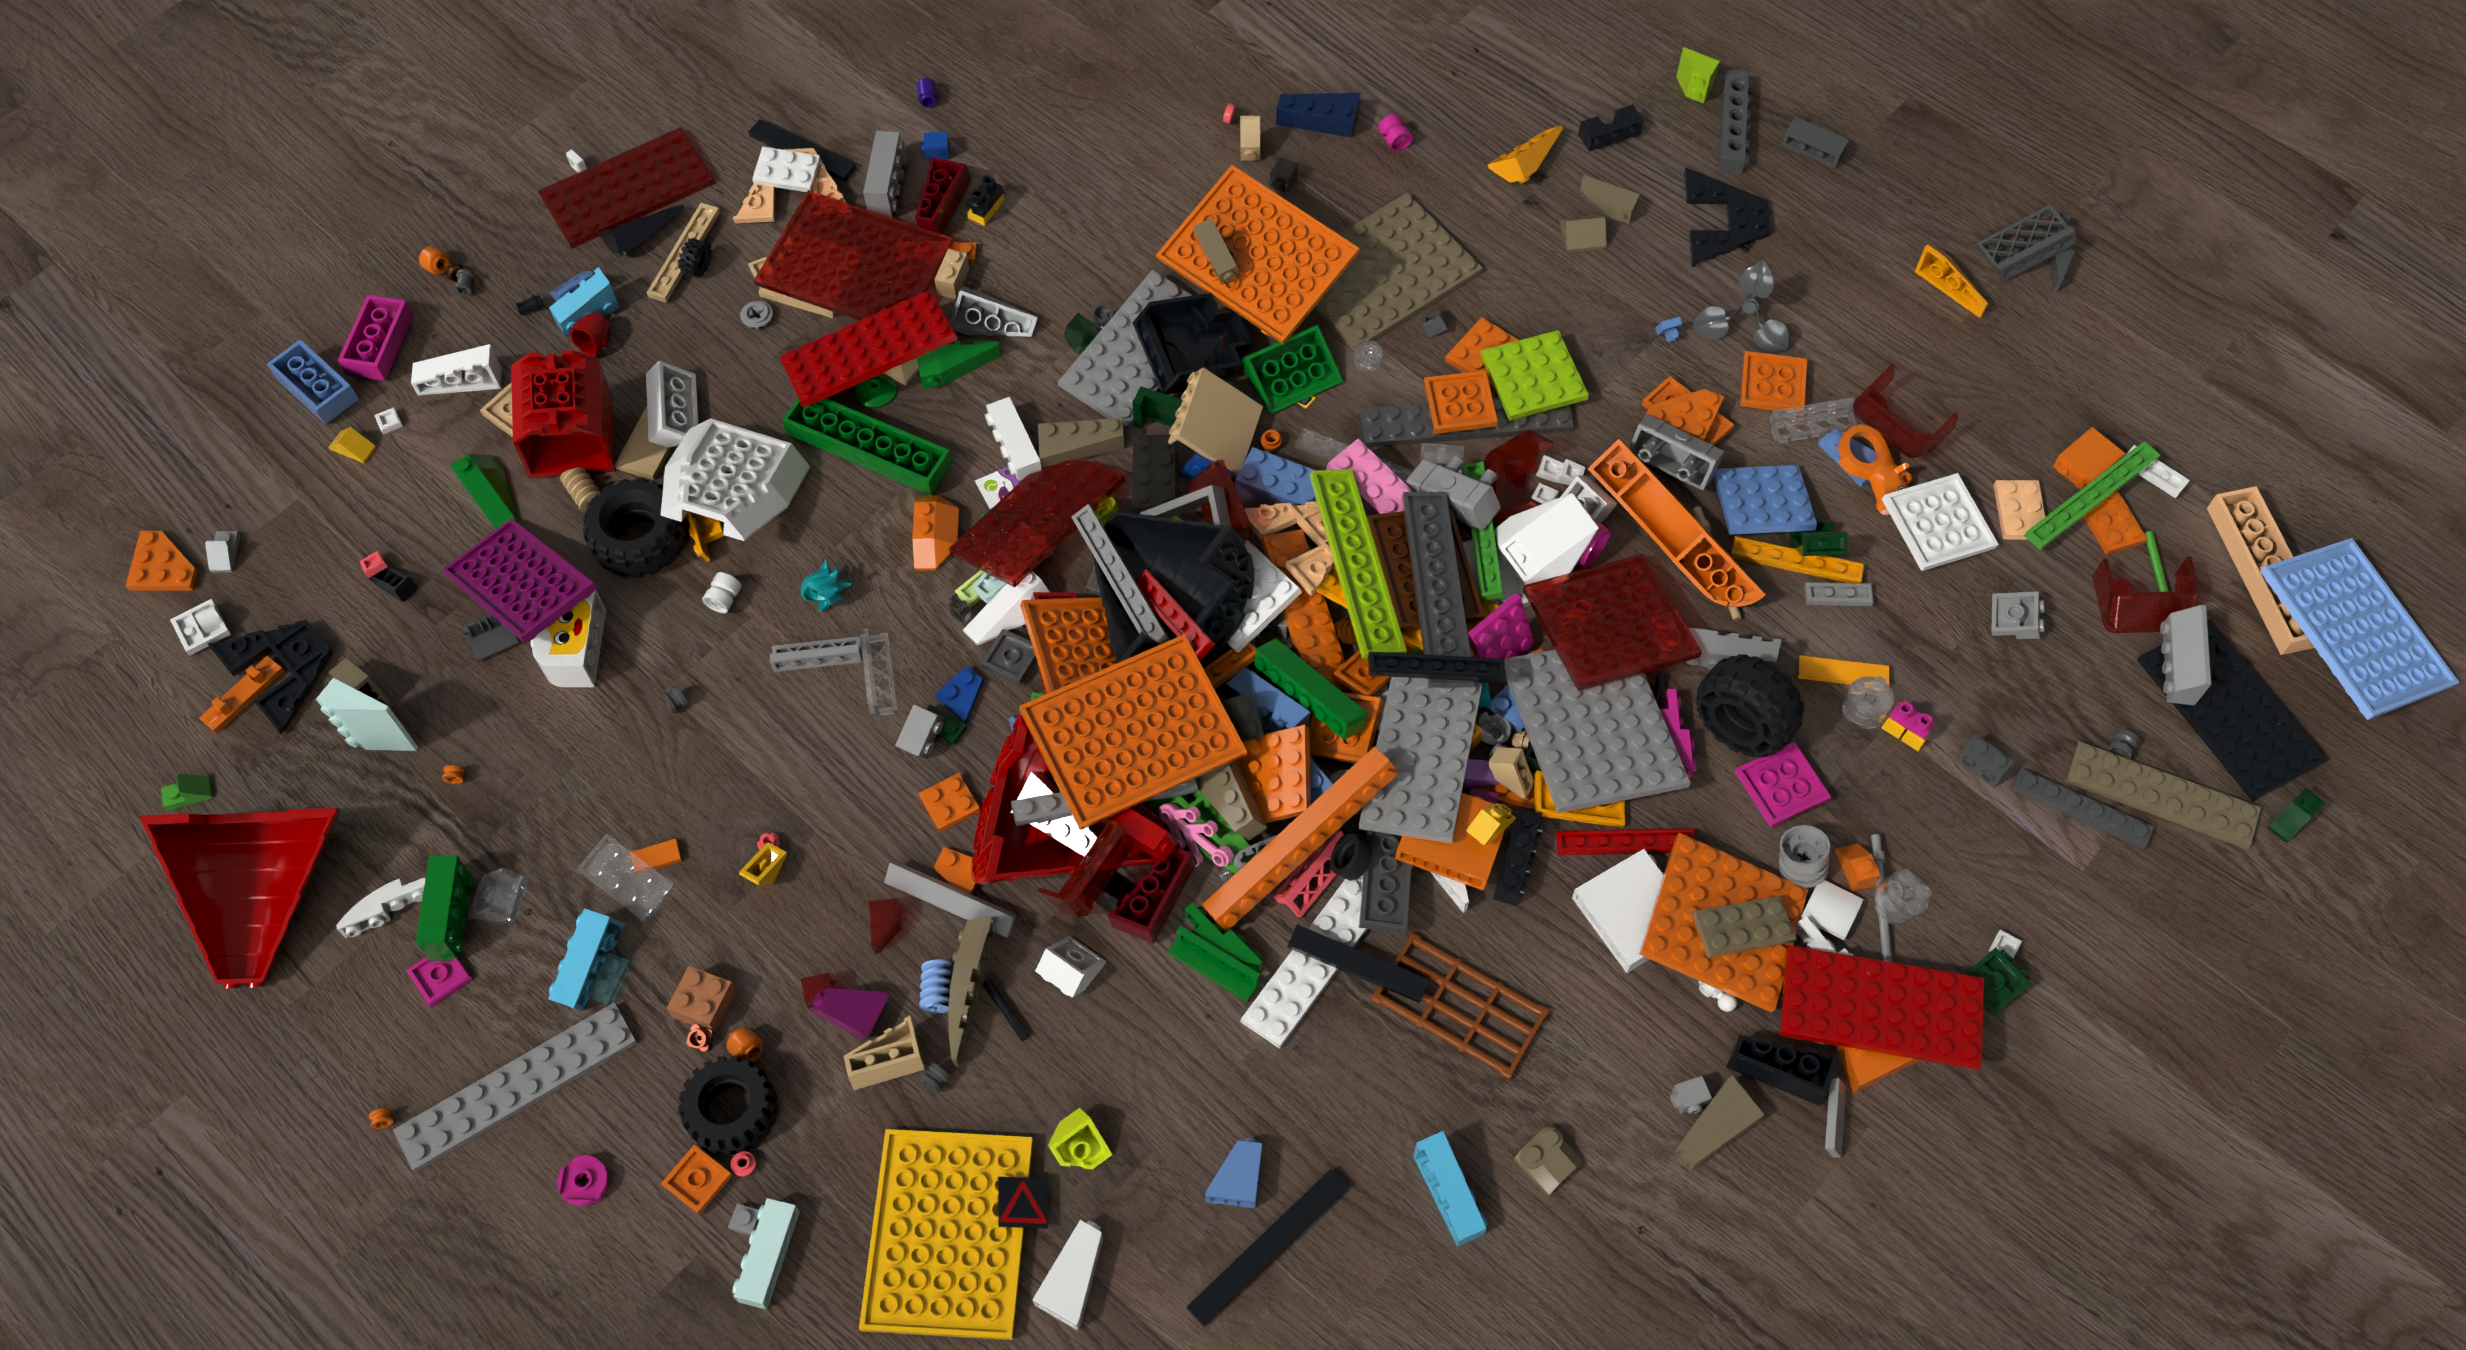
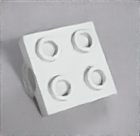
M212 599L170 619L189 656L208 647V643L212 642L214 644L231 635Z

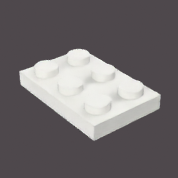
M762 147L753 175V183L811 193L821 162L820 155Z

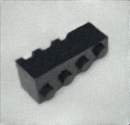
M1739 1035L1732 1048L1726 1068L1820 1106L1827 1095L1840 1053L1834 1051L1826 1053L1819 1051L1817 1048L1809 1047L1804 1049L1794 1047V1044L1784 1043L1782 1045L1772 1043L1771 1040Z

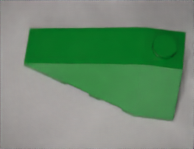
M953 341V344H946L917 357L923 389L945 385L1001 357L998 341H973L971 344H961L960 341Z
M468 454L450 465L457 480L495 529L511 518L518 523L505 471L493 455Z

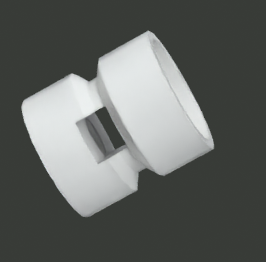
M718 572L711 582V588L706 591L702 601L710 609L725 614L730 609L733 598H736L742 585L733 576Z

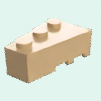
M910 1015L904 1018V1022L893 1029L891 1027L884 1031L885 1034L877 1039L869 1040L844 1055L848 1078L853 1090L925 1070L916 1030Z

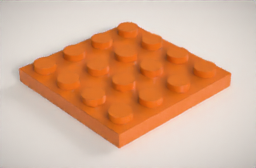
M1301 725L1241 740L1247 750V755L1237 759L1265 823L1299 816L1311 805L1309 727Z

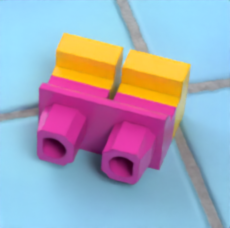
M1899 701L1881 728L1898 739L1908 729L1901 741L1919 752L1929 738L1936 723L1932 721V717L1928 714H1921L1913 709L1912 705L1907 701Z

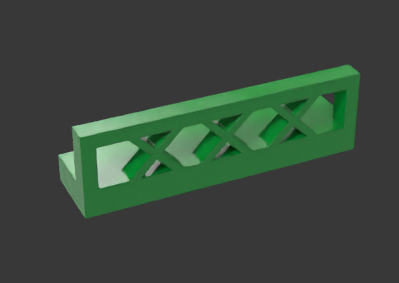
M1181 925L1177 929V939L1168 950V954L1248 1003L1260 985V974Z

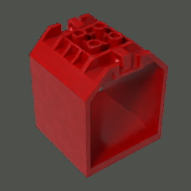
M575 350L562 351L563 356L547 354L546 357H542L540 352L528 353L511 365L513 444L528 477L561 476L566 470L576 467H584L588 474L616 472L613 397L600 360Z

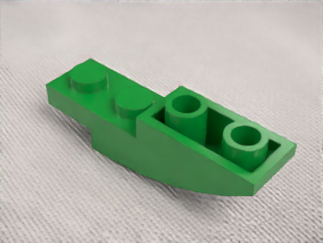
M1190 903L1185 908V917L1196 928L1193 930L1194 934L1256 972L1260 973L1262 971L1263 959L1256 950L1253 949L1251 951L1247 947V942L1239 933L1235 934L1231 929L1224 934L1222 928L1217 923L1212 924L1207 919V913L1200 906L1197 908L1193 903Z

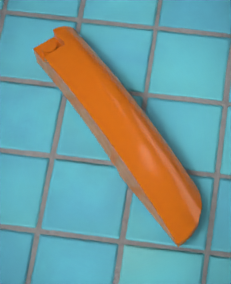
M1618 439L1588 468L1707 598L1724 606L1742 607L1753 604L1766 596L1722 545L1622 440Z

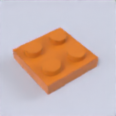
M960 773L918 793L939 833L980 813V808Z
M694 1144L661 1182V1185L700 1215L733 1175Z

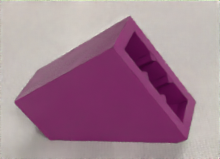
M828 988L816 994L812 1002L814 1007L811 1012L858 1039H864L869 1037L889 994L886 992Z

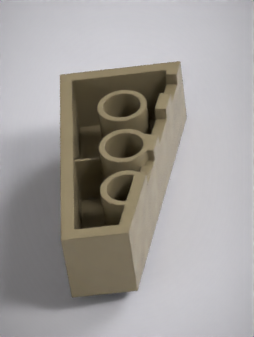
M1122 418L1038 424L1039 458L1042 473L1049 471V468L1058 466L1061 468L1073 461L1079 460V462H1082L1091 456L1097 455L1099 457L1125 449Z
M1237 759L1195 778L1198 788L1234 832L1251 840L1267 828Z

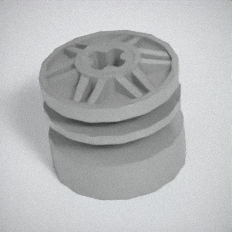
M1800 825L1787 830L1781 837L1779 846V871L1781 876L1802 888L1815 887L1822 883L1827 877L1829 870L1830 842L1828 837L1822 830L1814 826Z

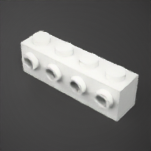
M1010 397L986 405L988 414H985V419L988 426H993L994 428L992 433L995 441H1000L1002 445L1000 450L1003 458H1008L1009 460L1007 465L1012 475L1015 474L1018 481L1042 473L1040 459Z

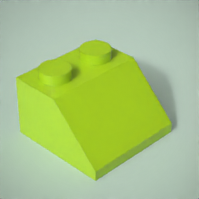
M1684 47L1676 77L1686 97L1704 104L1713 89L1720 61Z

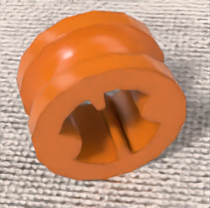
M455 765L444 767L443 772L445 774L442 775L444 782L450 784H460L463 782L462 775H464L465 770L462 767Z
M381 1108L369 1114V1119L372 1120L371 1128L382 1129L394 1123V1119L390 1117L392 1110Z

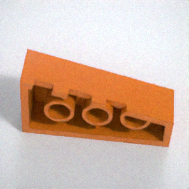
M1839 1046L1837 1049L1840 1053L1839 1056L1853 1095L1891 1075L1899 1073L1909 1066L1923 1061Z

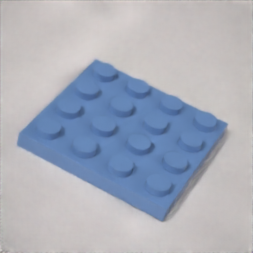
M1799 465L1720 468L1715 472L1714 480L1729 535L1816 530V519Z

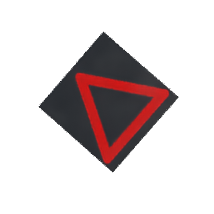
M998 1177V1227L1047 1229V1178Z

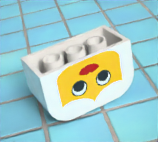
M596 590L588 598L583 599L574 606L571 611L557 619L553 625L544 629L536 638L531 640L534 658L547 680L555 686L595 687L606 617V608Z

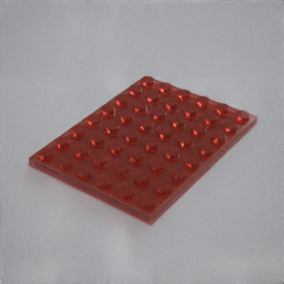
M808 190L755 277L754 283L756 286L861 321L865 317H870L883 309H888L899 304L901 301L915 297L921 292H926L937 274L947 250L952 247L953 238Z

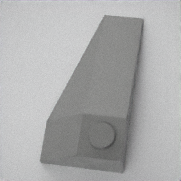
M963 286L959 291L949 324L953 331L965 335L1032 337L1038 316Z

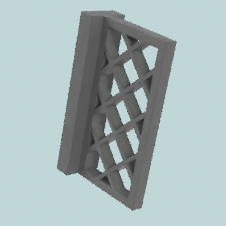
M2050 204L1976 244L1997 272L2000 281L2004 282L2077 244L2075 229L2072 226H2068ZM2048 213L2053 216L2051 221L2041 220V217ZM2027 224L2034 225L2032 231L2022 230V228ZM2038 225L2049 226L2047 232L2037 231ZM2053 227L2063 229L2058 233H2051ZM2016 234L2014 240H2005L2004 236ZM2020 235L2030 236L2028 242L2018 241ZM2034 237L2045 238L2038 243H2032ZM1990 243L1997 244L1995 250L1986 249L1985 246ZM2001 245L2011 246L2009 252L1999 251ZM2016 246L2026 247L2025 250L2019 253L2014 252ZM1997 256L2007 257L2006 260L1998 264L1995 261Z

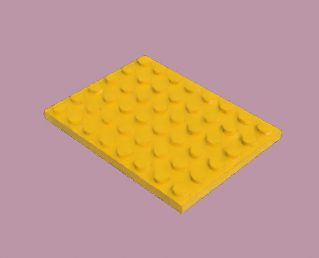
M885 1129L859 1324L860 1331L1013 1340L1024 1228L998 1227V1177H1030L1032 1137Z

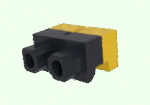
M988 175L982 178V183L970 193L971 196L966 201L968 207L971 208L967 213L968 219L983 226L987 224L994 215V212L1005 201L1002 185L996 183L995 179Z

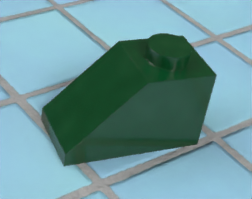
M2305 788L2274 820L2268 829L2288 843L2325 802Z

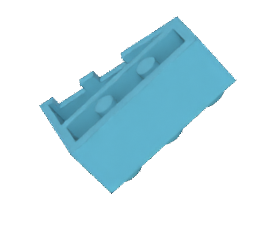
M599 267L594 270L595 275L587 281L583 279L579 283L580 287L573 293H566L549 307L554 320L565 336L570 334L573 325L585 315L594 312L606 316L620 308L610 282Z

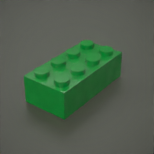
M458 855L429 856L415 943L430 962L454 961L453 959L459 958L460 952L464 948L462 935L463 930L467 928L465 915L466 909L470 907L469 888L473 886V875L470 874Z

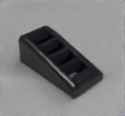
M390 566L369 578L372 583L401 601H405L417 589V585L410 576Z

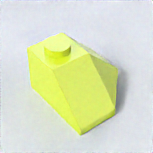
M1080 1108L1059 1122L1048 1144L1061 1166L1070 1167L1072 1165L1093 1170L1112 1156L1111 1151L1093 1121Z

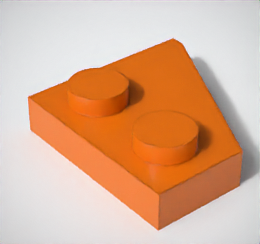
M943 847L934 865L935 871L941 878L946 880L947 884L973 895L978 883L973 881L971 874V860L973 857Z

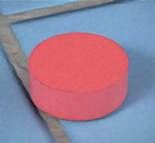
M1228 103L1223 116L1224 123L1231 124L1236 110L1235 105Z

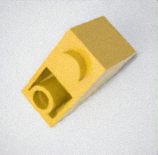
M1497 803L1483 808L1466 831L1485 846L1492 843L1515 820V817L1507 806Z

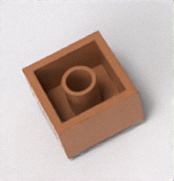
M688 966L667 1006V1010L674 1019L690 1025L699 1024L701 1028H709L716 1034L737 990L731 981Z

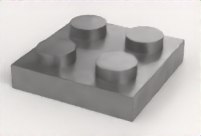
M1002 629L981 662V667L1021 685L1036 660L1032 642Z

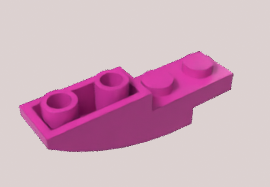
M1667 689L1664 697L1665 709H1660V712L1690 780L1692 773L1696 771V758H1692L1694 738H1690L1689 729H1683V718L1679 717L1681 698L1677 697L1676 689Z

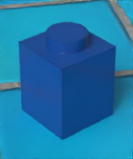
M947 131L923 133L924 141H920L921 153H925L926 161H930L931 157L944 160L950 159Z

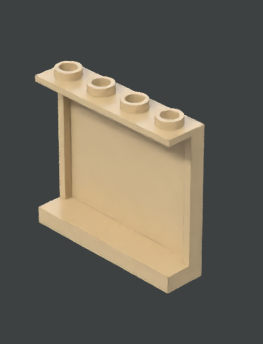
M1203 367L1197 372H1192L1187 380L1189 384L1181 397L1183 401L1175 414L1177 418L1170 428L1169 434L1171 435L1168 443L1172 444L1176 440L1182 442L1209 460L1233 471L1231 478L1233 479L1237 477L1245 462L1263 406Z

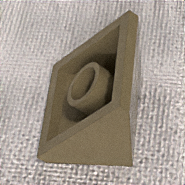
M1589 215L1559 219L1566 252L1606 248V221L1604 216Z

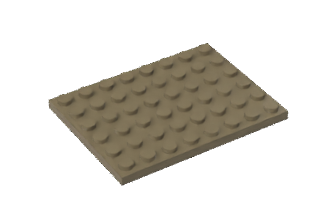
M1405 193L1339 234L1359 247L1360 253L1314 309L1357 352L1482 274L1483 268L1408 193Z

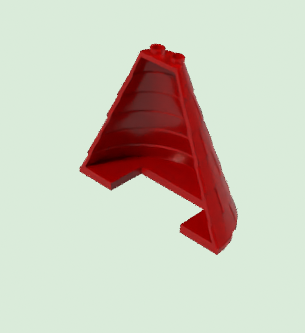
M1020 713L1013 723V728L1017 730H1013L1011 735L1006 737L993 768L989 782L994 786L989 788L982 802L973 842V849L976 850L971 860L973 881L981 885L1034 877L1042 878L1065 873L1072 874L1095 869L1104 870L1121 866L1129 867L1155 863L1158 860L1157 858L1126 844L1105 819L1095 823V825L1107 838L1097 857L1089 858L1084 857L1031 824L1016 826L1014 815L1011 813V802L1018 799L1031 771H1042L1057 786ZM1140 803L1131 807L1132 810L1164 829L1165 823L1145 805Z
M340 808L291 809L286 812L209 815H140V821L152 842L151 846L178 898L177 903L190 926V931L204 956L215 984H223V989L239 988V983H248V988L263 987V982L266 981L277 956V951L291 925L289 923L303 897V893L316 869L315 865L340 815Z

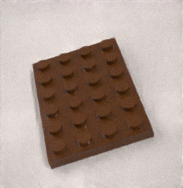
M1448 506L1466 623L1482 621L1485 618L1484 610L1452 507ZM1404 511L1367 515V521L1401 631L1420 629Z

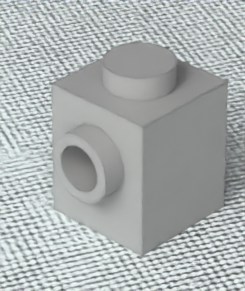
M1702 1076L1676 1084L1671 1091L1672 1094H1670L1674 1108H1678L1681 1115L1685 1113L1694 1115L1701 1112L1703 1107L1708 1106L1712 1099Z

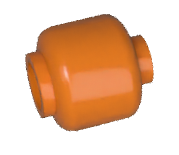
M428 246L421 251L419 264L425 271L431 274L442 275L450 264V257L445 251L435 246Z
M741 1027L731 1032L726 1048L732 1056H739L742 1061L748 1059L753 1062L762 1053L763 1041L750 1028Z

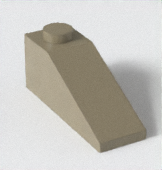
M1586 175L1582 178L1580 191L1610 218L1627 224L1630 223L1638 206L1639 193Z

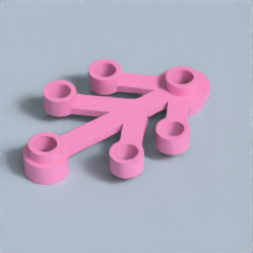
M1165 803L1160 806L1159 816L1164 823L1168 824L1171 835L1177 842L1175 847L1183 850L1187 842L1196 865L1195 867L1204 860L1199 852L1197 843L1213 855L1212 860L1217 866H1226L1233 860L1234 855L1229 847L1222 845L1217 848L1200 834L1204 833L1208 837L1213 836L1218 831V826L1214 821L1186 823L1181 819L1186 818L1189 822L1196 821L1200 817L1198 808L1191 806L1188 809H1179L1174 803ZM1179 829L1183 831L1186 842L1183 838H1181Z

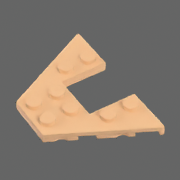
M814 148L784 149L818 155ZM821 161L813 185L814 220L854 218L852 210L847 205L843 195ZM753 184L749 191L750 194L744 199L743 206L737 216L733 217L734 223L774 222L775 188L777 187Z
M1305 502V505L1292 506L1291 503H1279L1272 506L1261 504L1260 508H1242V506H1237L1238 515L1260 539L1264 535L1275 534L1297 523L1318 546L1317 548L1286 562V569L1307 593L1313 596L1335 565L1317 502Z

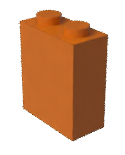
M2091 427L2059 454L2053 467L2069 479L2077 488L2083 489L2122 459L2126 453Z

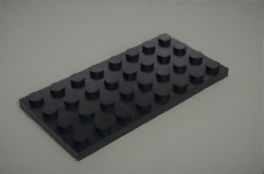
M2211 619L2207 621L2211 685L2195 705L2172 704L2252 802L2324 764L2328 758ZM2161 644L2140 655L2137 661L2164 693L2163 687L2166 676L2162 672V666L2165 659L2164 654L2161 652Z

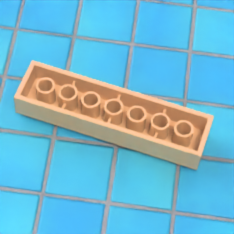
M2257 486L2216 494L2207 510L2280 655L2315 648L2260 572L2265 566L2292 558L2293 555Z

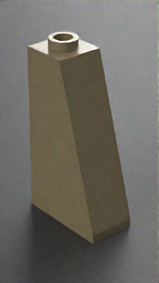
M1733 1075L1727 1079L1676 1149L1677 1158L1680 1163L1685 1167L1688 1166L1691 1171L1758 1124L1764 1116V1113Z

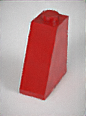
M1131 808L1105 819L1126 844L1165 862L1177 845V842L1168 831Z

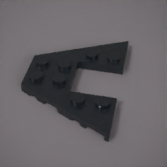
M1685 168L1686 204H1726L1729 230H1690L1691 267H1695L1697 263L1709 258L1710 260L1715 259L1717 255L1730 253L1741 245H1749L1756 240L1769 237L1771 230L1768 200L1692 169Z
M307 620L298 621L292 625L278 626L279 629L267 632L260 630L248 633L243 637H231V640L217 644L208 643L207 645L233 676L243 671L271 650L292 673L288 678L254 701L280 734L288 726L333 653L329 645Z

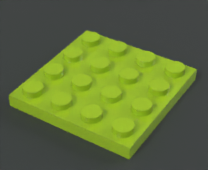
M1559 330L1481 350L1480 356L1509 421L1588 400L1589 394Z

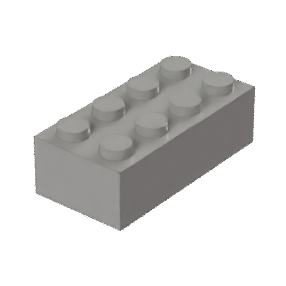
M876 131L863 191L869 218L893 220L894 212L898 210L897 196L901 195L900 181L904 180L903 166L907 165V154H904V141H901L900 132Z

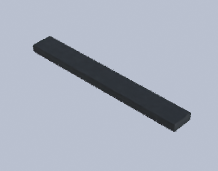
M1331 1168L1203 1290L1186 1309L1205 1327L1326 1211L1349 1186Z

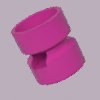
M1388 115L1378 125L1380 134L1392 151H1402L1411 144L1413 136L1407 126H1404V122L1399 115Z

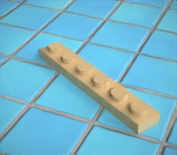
M700 203L648 289L647 295L649 298L667 303L684 275L678 267L680 265L678 260L681 259L679 254H682L681 249L685 247L684 243L692 238L704 241L720 214L718 207Z

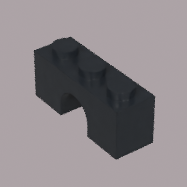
M1632 104L1615 110L1612 125L1603 123L1598 116L1581 121L1578 136L1588 151L1601 149L1604 146L1641 134L1644 120Z

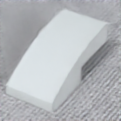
M1543 455L1536 476L1552 482L1570 485L1576 476H1583L1586 467L1568 459L1562 463Z

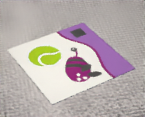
M1008 467L975 480L991 511L1028 496L1021 482L1018 481L1015 474L1012 475Z

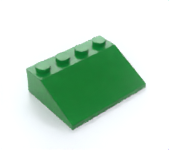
M1318 325L1291 336L1284 345L1280 342L1275 343L1241 360V367L1248 382L1269 415L1343 382Z

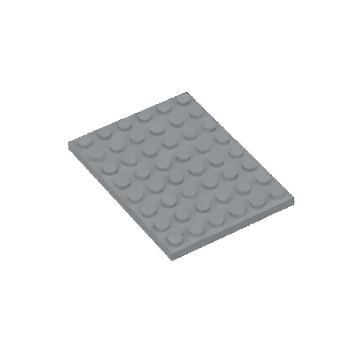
M1628 636L1504 659L1506 680L1557 813L1689 788L1690 780Z

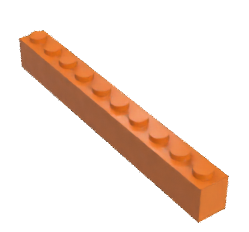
M1374 746L1209 897L1202 906L1227 932L1399 774L1397 769Z

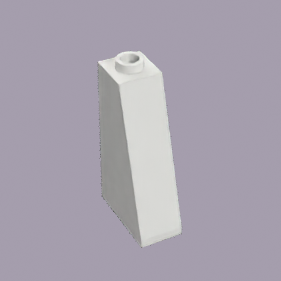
M1082 1220L1077 1224L1033 1298V1303L1036 1307L1077 1331L1082 1323L1103 1242L1101 1228L1092 1221L1085 1223Z

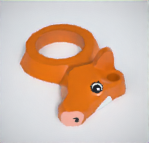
M1863 424L1852 426L1842 433L1843 435L1839 440L1838 453L1841 460L1838 463L1849 474L1868 479L1876 496L1878 511L1882 515H1890L1882 498L1885 494L1907 488L1912 481V476L1906 470L1911 465L1909 462L1902 465L1894 463L1887 443L1878 430ZM1853 436L1864 437L1872 443L1875 449L1874 462L1864 463L1855 458L1850 449V440Z

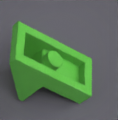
M180 773L177 774V783L161 787L163 807L167 811L213 798L211 778L209 776Z

